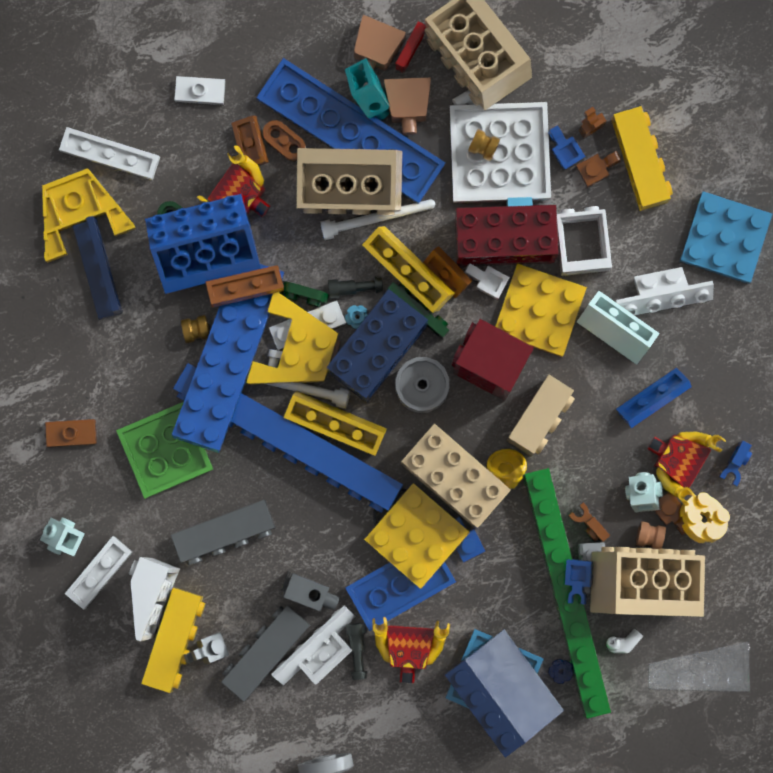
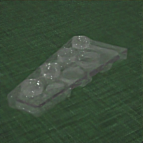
M749 641L648 664V690L749 692Z

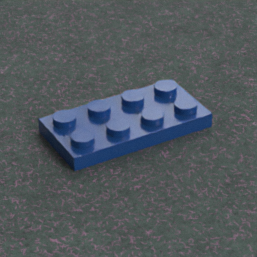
M444 562L423 588L420 589L393 564L388 563L345 588L369 631L373 630V618H375L377 625H381L384 623V617L389 621L454 584L456 581Z

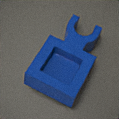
M566 560L565 585L572 586V591L568 596V603H573L574 595L579 594L581 596V604H586L587 597L584 587H592L593 561Z

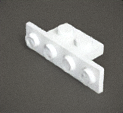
M680 267L635 276L634 283L638 296L616 300V303L634 316L649 312L654 313L659 310L679 308L684 305L713 300L714 284L713 281L688 286L683 268Z
M345 605L335 611L331 618L323 626L317 628L305 643L299 645L286 661L281 662L271 675L284 685L302 669L314 684L319 683L352 651L338 634L356 616Z

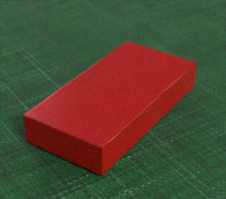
M417 22L396 61V70L402 73L406 71L425 35V24Z

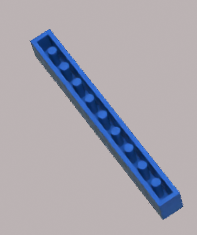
M189 363L173 388L178 392L176 397L183 401L196 371V367ZM241 393L229 427L232 428L234 424L242 428L240 433L252 440L255 436L263 440L262 446L275 452L276 448L285 453L283 457L290 462L296 464L297 461L306 464V471L315 476H318L320 472L328 477L326 482L338 489L340 485H343L350 489L347 493L359 501L364 497L371 501L369 506L381 513L384 509L389 512L401 492L403 484Z

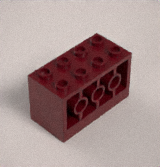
M556 205L456 208V264L459 267H467L469 264L474 266L554 263L559 254Z
M479 319L477 324L471 323L465 335L463 345L460 344L453 357L451 365L454 367L453 374L505 401L534 347Z

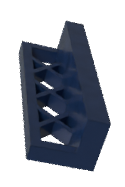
M94 216L86 217L87 222L74 225L73 230L97 316L101 320L122 314L123 311L98 221Z

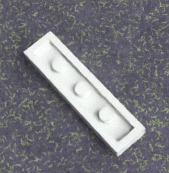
M66 127L59 148L60 152L152 181L160 160L158 155Z

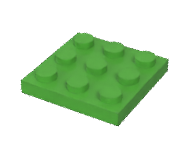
M184 402L116 430L144 499L214 470L205 448L172 438V432Z

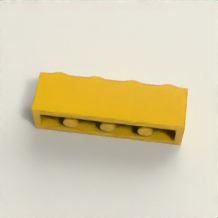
M642 106L613 114L611 119L639 211L668 203L671 199L670 195H673L672 187L669 181L665 182L663 175L665 165L662 158H658L656 153L658 143L655 135L650 134L648 126H651L648 113L643 112Z
M385 226L378 227L362 244L432 313L439 311L455 294Z
M298 391L292 395L284 415L285 419L376 456L387 428Z
M172 588L141 684L168 693L173 692L174 688L178 689L182 679V674H179L181 664L186 665L184 654L190 652L186 649L189 640L194 641L198 627L194 626L197 616H202L206 603L202 602L203 596Z

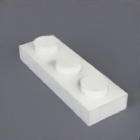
M337 300L308 312L331 329L346 324ZM291 319L269 327L278 351L284 349L292 322Z
M112 536L65 594L85 610L133 551L115 536Z

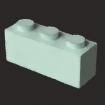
M600 291L597 292L577 320V323L635 364L639 363L659 335L653 328Z

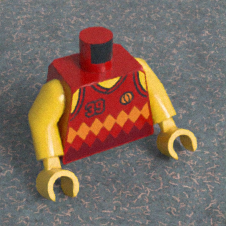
M234 146L238 155L231 156L227 153L232 165L208 197V200L215 201L227 196L241 194L247 215L252 210L263 217L269 210L270 205L260 198L266 190L263 186L264 178L260 168L248 156L243 155L239 146ZM197 196L203 203L208 202L203 196Z
M680 432L677 435H672L667 443L654 437L647 448L659 456L654 466L657 468L656 475L662 487L675 497H678L685 506L689 505L684 499L686 495H692L695 498V494L690 489V486L711 452V449L708 447L717 452L722 451L721 448L716 447V443L720 440L726 442V440L719 435L711 436L700 432Z
M384 617V623L381 625H377L375 618H373L372 628L375 632L376 647L383 660L390 663L391 667H400V682L414 683L415 668L426 669V665L433 664L443 651L444 643L450 630L449 623L446 629L438 627L439 621H436L434 629L387 625V619Z

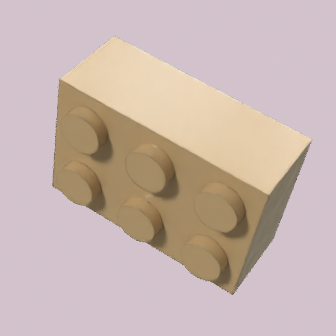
M548 375L506 441L530 457L534 453L539 455L548 442L545 439L548 432L552 434L562 420L558 415L561 411L565 413L573 403L575 398L571 395L574 390Z

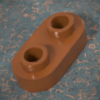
M270 121L263 128L265 141L289 161H297V153L290 152L292 146L306 148L304 140L280 121ZM273 131L280 132V136L278 138H273L271 136V133Z

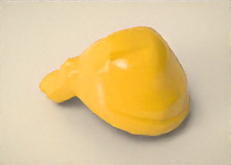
M501 449L490 455L487 460V469L509 489H514L522 480L527 470V463L525 457L520 452L512 449Z

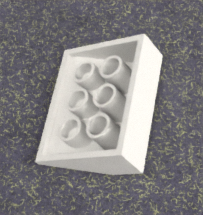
M140 557L138 561L134 560L129 575H132L131 592L136 640L144 641L154 637L180 568L154 558Z

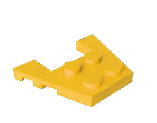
M88 168L42 185L44 258L47 263L68 255L59 232L87 221L86 217L94 216L96 218L107 214L115 237L136 229L133 222Z
M279 292L273 293L268 313L292 320L279 366L275 368L253 361L246 383L325 382L328 372L326 367L331 362L338 333Z

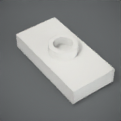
M176 76L175 102L224 105L225 79Z

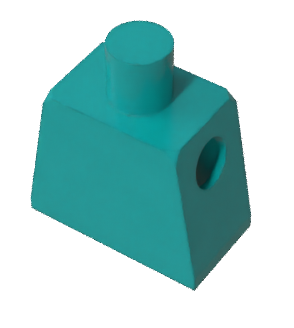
M367 58L346 68L345 72L351 94L367 118L374 116L379 120L386 118L390 113L387 95Z

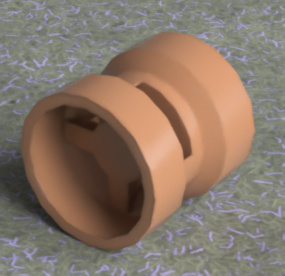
M641 521L636 536V545L642 547L649 545L652 549H662L666 527L660 525L654 527L650 526L647 522Z

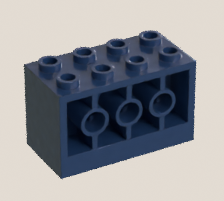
M388 289L326 367L328 373L365 403H368L428 326V319Z

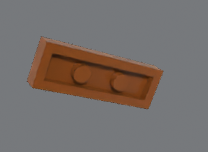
M278 265L206 281L211 307L284 291Z

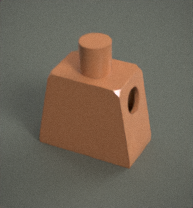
M363 15L354 49V58L359 61L367 58L373 70L376 67L385 71L405 42L406 32Z
M431 77L384 79V89L390 106L391 121L393 123H402L403 135L417 134L416 122L426 121Z

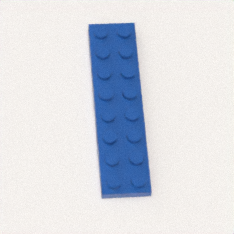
M284 58L256 97L259 102L332 149L402 151V194L415 203L419 204L446 164L376 117L367 118L359 106Z
M260 264L261 269L268 267V266H265V265ZM280 271L281 279L283 280L284 272ZM273 294L225 304L219 307L173 429L172 438L217 453L220 452L270 316L268 308Z

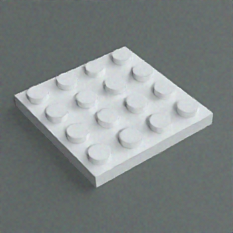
M547 102L494 104L485 111L480 104L478 106L450 105L453 203L507 201V198L532 197V200H551ZM478 129L484 131L488 137L495 136L500 139L491 161L484 159L479 153L473 154L468 152Z

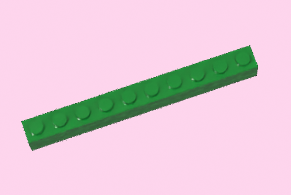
M547 468L524 474L523 478L584 717L588 719L611 713L584 604H581V596L575 594L573 603H568V596L572 591V586L565 585L566 560H572L550 470Z

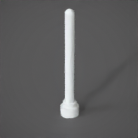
M429 199L421 201L419 204L413 203L401 206V210H395V215H377V213L336 223L335 220L330 221L328 219L320 221L324 240H329L338 235V232L430 210L436 204L434 200Z
M263 383L332 400L336 407L346 409L350 397V390L345 388L333 391L304 383Z

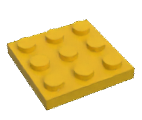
M517 264L495 327L534 348L563 357L587 287Z
M413 483L364 540L422 589L470 532Z

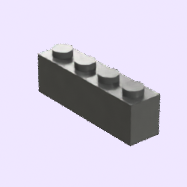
M262 500L171 534L180 562H187L188 566L203 561L201 556L211 553V556L214 557L225 553V547L234 544L235 548L248 544V539L257 536L259 540L272 535L271 530L276 527L266 500Z
M289 605L285 609L280 606L271 616L274 619L273 623L269 627L264 625L255 635L258 640L251 647L247 644L239 653L241 660L236 665L231 663L222 673L225 677L222 683L242 701L247 700L311 625Z

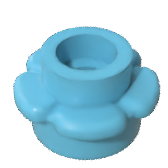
M353 305L348 308L345 320L348 325L357 329L368 316V311L362 305ZM355 315H359L360 318L356 319Z

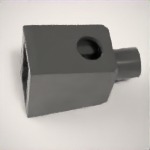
M290 571L287 572L279 592L284 598L318 611L321 610L322 606L334 611L339 601V596L328 593L329 587ZM311 590L316 591V596L313 599L309 598Z

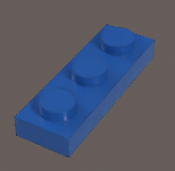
M675 368L616 410L620 417L632 428L691 388V383Z

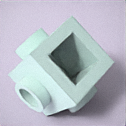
M641 472L633 477H629V485H626L625 491L626 498L630 500L634 512L660 510L659 497L663 496L662 484L657 482L654 474L650 475V473Z
M62 517L58 521L50 518L40 540L48 544L47 549L58 555H61V552H65L74 556L85 533L73 528L75 523Z

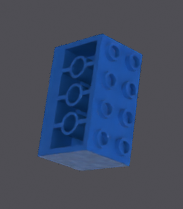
M241 194L227 196L223 199L204 202L200 205L181 208L177 211L145 219L150 250L165 294L205 284L206 281L261 269L255 240Z

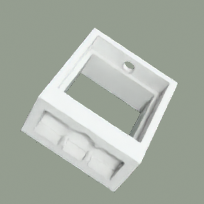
M598 206L584 208L583 212H575L574 209L561 210L560 214H557L561 276L610 271L612 263L605 209L599 210ZM597 220L602 259L567 262L563 224Z

